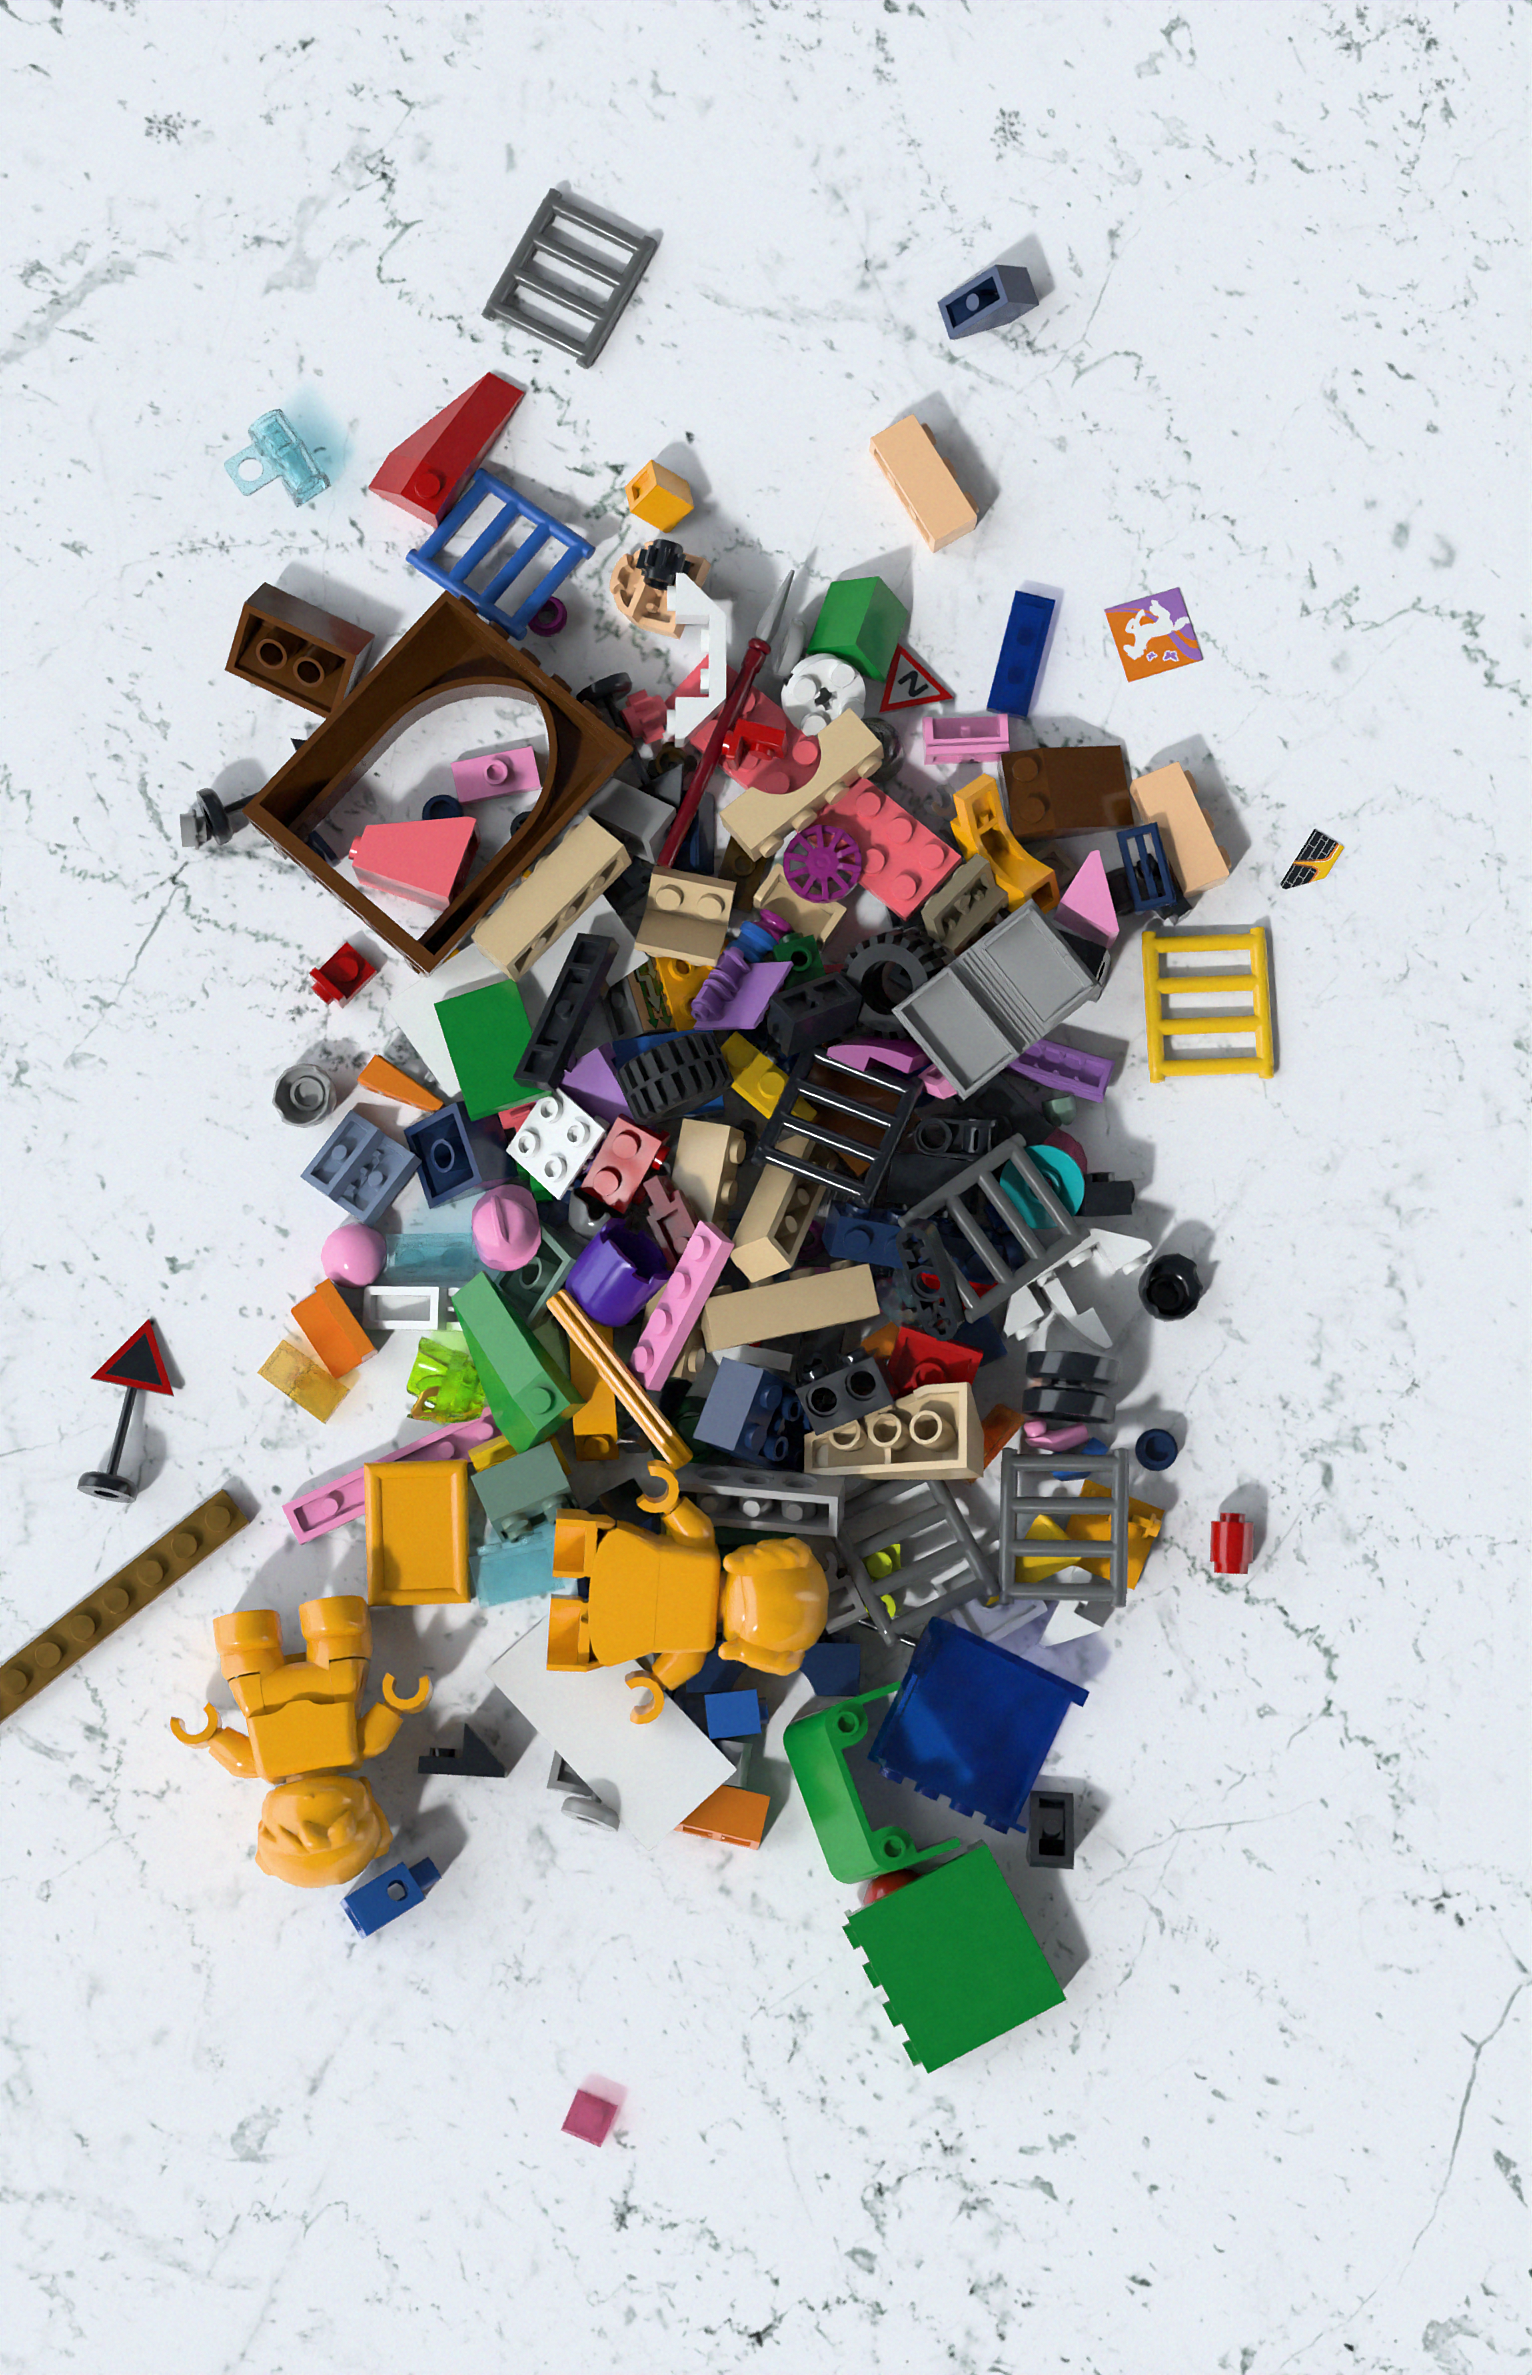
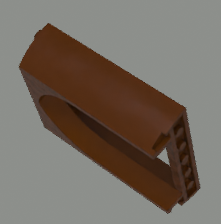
M445 590L242 810V813L252 826L274 845L273 849L285 860L289 857L401 954L409 968L417 974L421 972L426 978H429L476 927L480 920L486 916L634 753L632 746L635 744L634 740L624 730L617 726L612 730L602 722L603 714L592 703L584 700L581 704L570 695L572 688L560 676L554 673L549 677L539 668L541 662L528 649L522 647L518 651L508 642L510 636L500 625L494 621L487 624L477 616L479 610L468 598L462 594L456 598L448 590ZM477 697L511 698L537 706L548 732L549 759L545 782L533 810L511 839L418 940H415L303 843L308 834L316 828L386 750L422 717L448 704Z

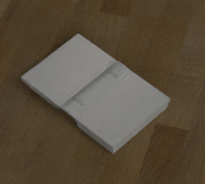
M1031 898L891 1011L964 1101L1100 992L1103 986Z

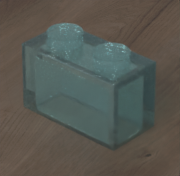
M473 1233L386 1234L387 1278L391 1283L470 1281L476 1276V1248Z
M543 1532L519 1537L518 1546L503 1549L501 1542L476 1548L478 1556L468 1559L480 1608L487 1609L566 1589L563 1577H552L554 1538L544 1539Z

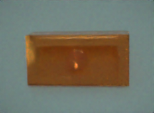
M1001 1403L996 1404L981 1422L984 1434V1470L1025 1423V1418L1021 1414ZM965 1478L960 1480L965 1485L971 1486L977 1480V1478Z

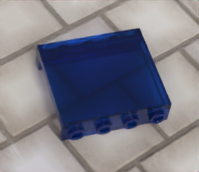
M932 1616L866 1759L881 1765L877 1774L898 1784H902L905 1777L916 1782L913 1791L937 1802L941 1794L951 1799L948 1808L969 1818L973 1817L975 1811L985 1815L986 1818L983 1824L1000 1833L1007 1835L1009 1829L1012 1828L1025 1834L1028 1828L1016 1822L1070 1703L1083 1707L1090 1691L950 1621Z

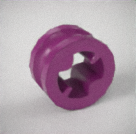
M767 909L760 911L761 919L759 922H753V924L769 933L778 944L780 938L785 934H791L793 931L792 926L787 921Z

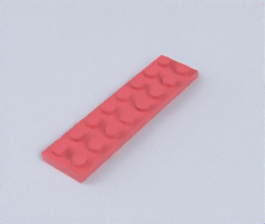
M709 653L665 700L664 703L667 710H675L676 697H708V694H700V670L708 669ZM726 664V701L739 674L728 664ZM752 685L738 718L786 731L789 740L786 757L781 759L773 756L772 760H762L750 755L748 749H744L738 771L729 769L726 755L723 754L717 766L745 790L754 787L770 794L791 793L805 786L817 772L821 761L819 740L814 735L810 737L804 735L801 729L799 730L791 723L783 709ZM723 709L689 741L702 754L705 752ZM859 777L848 786V793L834 805L827 803L816 812L817 817L807 828L815 825H827L845 830L857 843L862 856V873L858 883L905 922H908L962 862V857L867 778ZM823 834L825 847L829 846L834 835ZM816 835L806 838L814 847H818ZM840 839L834 851L837 853L850 846ZM854 853L839 859V863L855 865ZM845 871L849 876L852 877L854 872Z

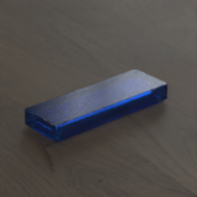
M1015 591L986 711L996 714H1007L1008 717L1026 721L1056 600Z

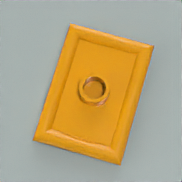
M467 1459L364 1463L368 1607L471 1603Z

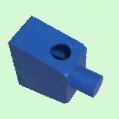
M426 1857L409 1869L404 1862H401L345 1897L340 1902V1905L363 1940L424 1901L426 1898L422 1891L442 1878L429 1857ZM394 1884H399L404 1890V1896L397 1901L391 1899L387 1891Z

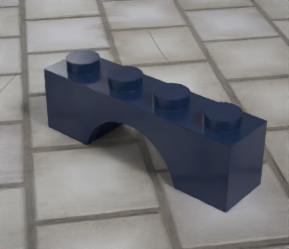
M716 1632L715 1646L707 1652L706 1661L701 1671L686 1681L687 1693L731 1692L737 1678L743 1671L749 1668L743 1662L725 1660L719 1656L718 1650L720 1646L727 1642L722 1640V1632ZM826 1635L825 1643H815L805 1651V1657L799 1670L809 1680L815 1696H859L860 1644H851V1635Z

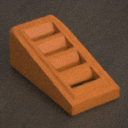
M379 1054L374 1055L357 1078L359 1085L366 1090L432 1114L446 1107L442 1099Z

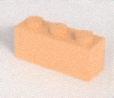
M911 414L871 437L869 452L932 553H935L973 531L976 526V514L979 513V509L972 495L968 491L962 493L955 479L958 476L951 461L946 456L941 459L934 448L936 439L929 426L925 422L919 424L914 414Z
M1179 761L1134 779L1129 792L1144 825L1157 822L1171 879L1183 896L1188 899L1224 884L1230 875L1228 869L1232 868L1231 861L1224 846L1220 845L1217 847L1211 832L1215 830L1210 813L1206 808L1200 809L1194 796V794L1198 793V789L1189 770L1183 771Z

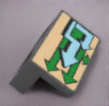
M646 952L645 954L649 960L612 985L605 999L602 1000L614 1041L674 1031L673 1025L675 1023L670 1006L666 1004L667 996L663 993L664 986L660 973L655 967L657 965L656 959Z

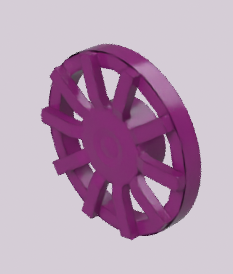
M815 825L797 833L788 844L783 858L784 875L790 888L799 897L813 903H831L847 896L857 885L862 873V856L857 843L845 830L833 826ZM823 834L834 835L828 847L824 846ZM816 835L818 847L813 848L806 838ZM840 839L850 846L837 853L834 851ZM798 844L805 848L808 852L807 856L793 853ZM854 853L855 865L839 863V859ZM790 860L803 862L806 866L791 872ZM839 870L854 872L848 883L838 875ZM808 873L809 878L804 887L801 888L794 881V878ZM834 880L842 889L829 894L828 882ZM815 881L821 883L822 894L809 892Z

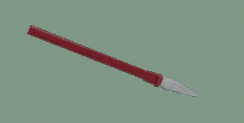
M790 570L759 621L755 638H751L748 641V649H746L740 672L656 861L663 868L672 869L722 755L725 735L728 730L733 729L756 674L760 672L766 656L771 653V646L769 644L778 631L795 573L794 570Z

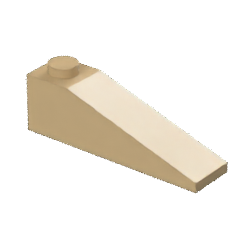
M962 1382L925 1385L913 1390V1394L896 1400L892 1405L816 1436L814 1431L806 1434L804 1441V1473L842 1476L845 1479L947 1480L984 1477V1434L970 1384Z

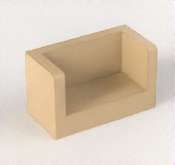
M776 863L754 895L753 907L758 911L767 909L783 918L792 926L793 931L791 933L802 932L804 937L814 934L818 951L823 953L845 921L847 908L836 901L825 904L813 903L799 897L788 885L784 875V867ZM800 877L794 878V881L803 888L806 881ZM812 886L809 890V892L813 894H822V892L814 886Z

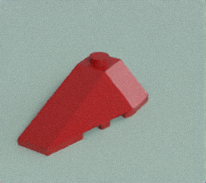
M488 372L391 451L371 481L368 489L436 529L455 506L523 398L524 392Z

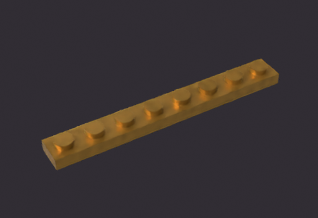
M224 1489L220 1490L0 1667V1724L251 1523Z

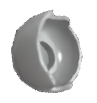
M300 1063L287 1068L276 1080L272 1104L282 1118L281 1121L286 1125L310 1128L322 1124L333 1113L337 1102L335 1085L327 1072L321 1067Z

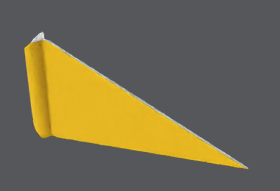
M1039 1515L1035 1518L1024 1539L1071 1540L1057 1523L1047 1515ZM1016 1557V1582L1036 1583L1076 1564L1081 1557ZM999 1595L991 1597L986 1606L998 1601Z

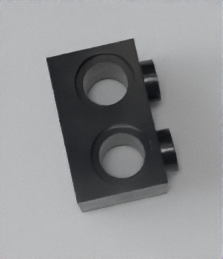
M864 1346L858 1347L842 1355V1362L827 1368L825 1363H821L802 1373L803 1379L800 1380L795 1391L816 1436L895 1403L899 1390L879 1347L867 1352ZM858 1371L871 1373L875 1378L876 1385L870 1388L860 1386L855 1380L854 1373ZM820 1387L831 1389L836 1395L837 1402L833 1404L821 1402L816 1395V1389Z

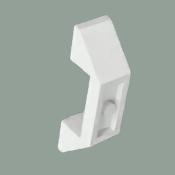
M676 573L675 586H667V611H675V624H709V627H701L700 652L709 653L708 669L700 670V694H708V697H676L675 710H667V735H675V747H684L724 708L726 703V614L685 573Z
M1089 1227L1091 1235L1009 1297L1001 1331L1004 1340L1006 1341L1015 1335L1019 1342L1040 1329L1037 1321L1044 1316V1313L1028 1289L1029 1286L1033 1285L1037 1291L1043 1285L1058 1278L1054 1271L1069 1263L1072 1269L1081 1265L1094 1256L1090 1250L1093 1247L1097 1249L1112 1275L1123 1270L1127 1276L1148 1263L1144 1256L1152 1250L1149 1241Z

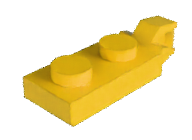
M735 1031L720 1047L734 1079L731 1087L767 1119H770L789 1076ZM799 1096L791 1114L813 1122L817 1112L804 1100V1097Z

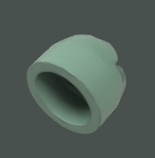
M1074 1095L1041 1102L1045 1118L1055 1127H1061L1062 1124L1070 1125L1077 1115Z

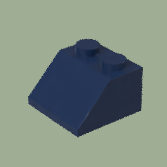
M458 1101L403 1130L410 1151L422 1160L416 1170L429 1209L438 1208L494 1189L519 1176L513 1157L506 1152L509 1144L498 1113L471 1122L465 1101Z

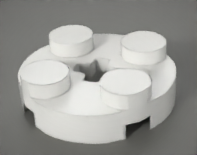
M821 653L805 658L791 671L793 676L790 678L788 685L784 684L781 703L788 719L796 728L801 729L804 735L807 737L814 735L818 738L817 733L848 708H851L862 719L865 712L863 706L866 695L865 685L860 673L849 662L832 654ZM826 687L829 692H833L828 702L824 704L820 702L815 703L814 699L820 696V689Z

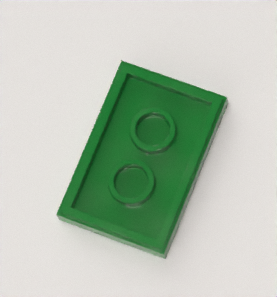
M512 979L434 1003L471 1122L553 1095L552 1091L521 1087L513 1079L514 1073L532 1036V1030L517 984Z

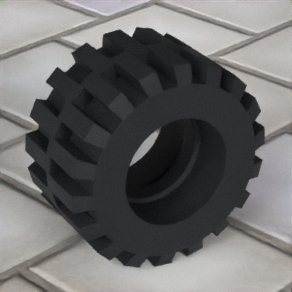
M903 928L875 935L856 945V951L849 953L844 960L849 967L840 971V974L862 995L856 1026L859 1028L867 1025V1034L873 1037L882 1034V1039L891 1040L896 1037L902 1039L911 1036L891 1011L897 1004L892 1002L883 990L881 981L883 968L888 961L900 964L910 975L913 992H915L949 965H945L942 959L947 955L943 947L934 949L932 946L935 940L927 935L920 938V931L911 929L904 932Z
M709 1032L692 1033L658 1045L627 1062L615 1075L634 1121L638 1125L661 1123L693 1111L724 1094L734 1083L715 1035Z

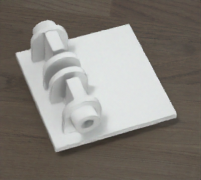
M557 1087L556 1091L552 1092L553 1095L538 1100L506 1149V1152L557 1199L561 1200L567 1190H573L575 1187L574 1182L582 1169H587L588 1163L586 1160L595 1157L593 1150L597 1149L603 1138H607L609 1134L607 1129L610 1124L599 1116H595L593 1119L564 1091Z

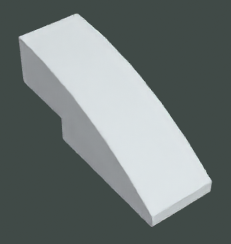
M365 1286L363 1329L463 1332L451 1297L461 1288Z

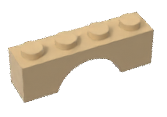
M848 708L817 733L821 749V761L814 777L805 786L786 794H770L750 787L719 812L722 825L754 862L761 856L767 858L776 853L784 844L783 839L795 829L802 831L807 828L817 817L816 812L827 803L834 805L848 793L849 785L859 777L863 779L868 778L881 766V760L884 758L882 743L851 708Z

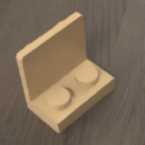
M654 865L646 910L635 940L634 949L646 952L653 957L666 956L685 960L695 966H717L729 927L736 882Z

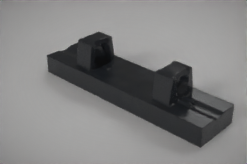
M586 933L577 934L514 1073L513 1079L519 1086L555 1092L564 1071L568 1073L573 1071L577 1062V1057L573 1051L596 999L604 1000L610 988L606 977L620 948V945L613 937ZM549 1043L557 1044V1046L552 1047Z

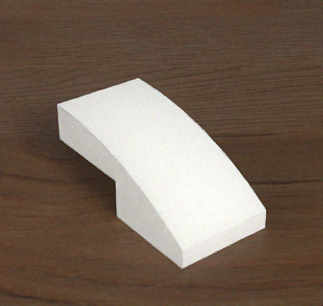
M1058 1278L1042 1286L1040 1292L1048 1305L1064 1325L1078 1338L1101 1353L1109 1350L1114 1345L1095 1309L1091 1308L1078 1315Z

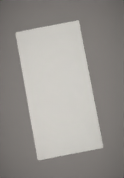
M603 894L591 904L516 982L532 1033L578 933L613 937L620 945L606 977L610 987L649 960L645 952L634 949L635 938ZM474 942L440 965L429 978L424 976L385 1003L386 1009L449 1097H453L461 1089L434 1003L510 979L480 953Z
M549 1613L487 1669L485 1674L606 1806L616 1811L618 1819L648 1851H651L735 1773L737 1769L665 1692L664 1707L657 1719L640 1725L630 1721V1714L634 1706L646 1705L650 1703L654 1696L646 1687L639 1686L631 1690L625 1683V1675L632 1671L644 1670L634 1659L609 1668L604 1666L589 1672L546 1670Z

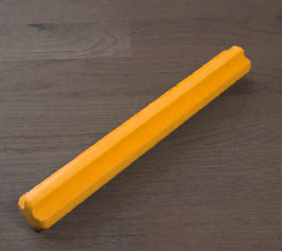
M562 1289L550 1297L546 1302L547 1307L670 1466L676 1470L688 1463L693 1457V1452L570 1293Z

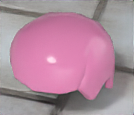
M356 1222L335 1229L327 1237L321 1253V1261L326 1276L339 1287L351 1289L362 1288L374 1282L379 1277L388 1259V1249L383 1235L373 1227L370 1228L363 1223Z

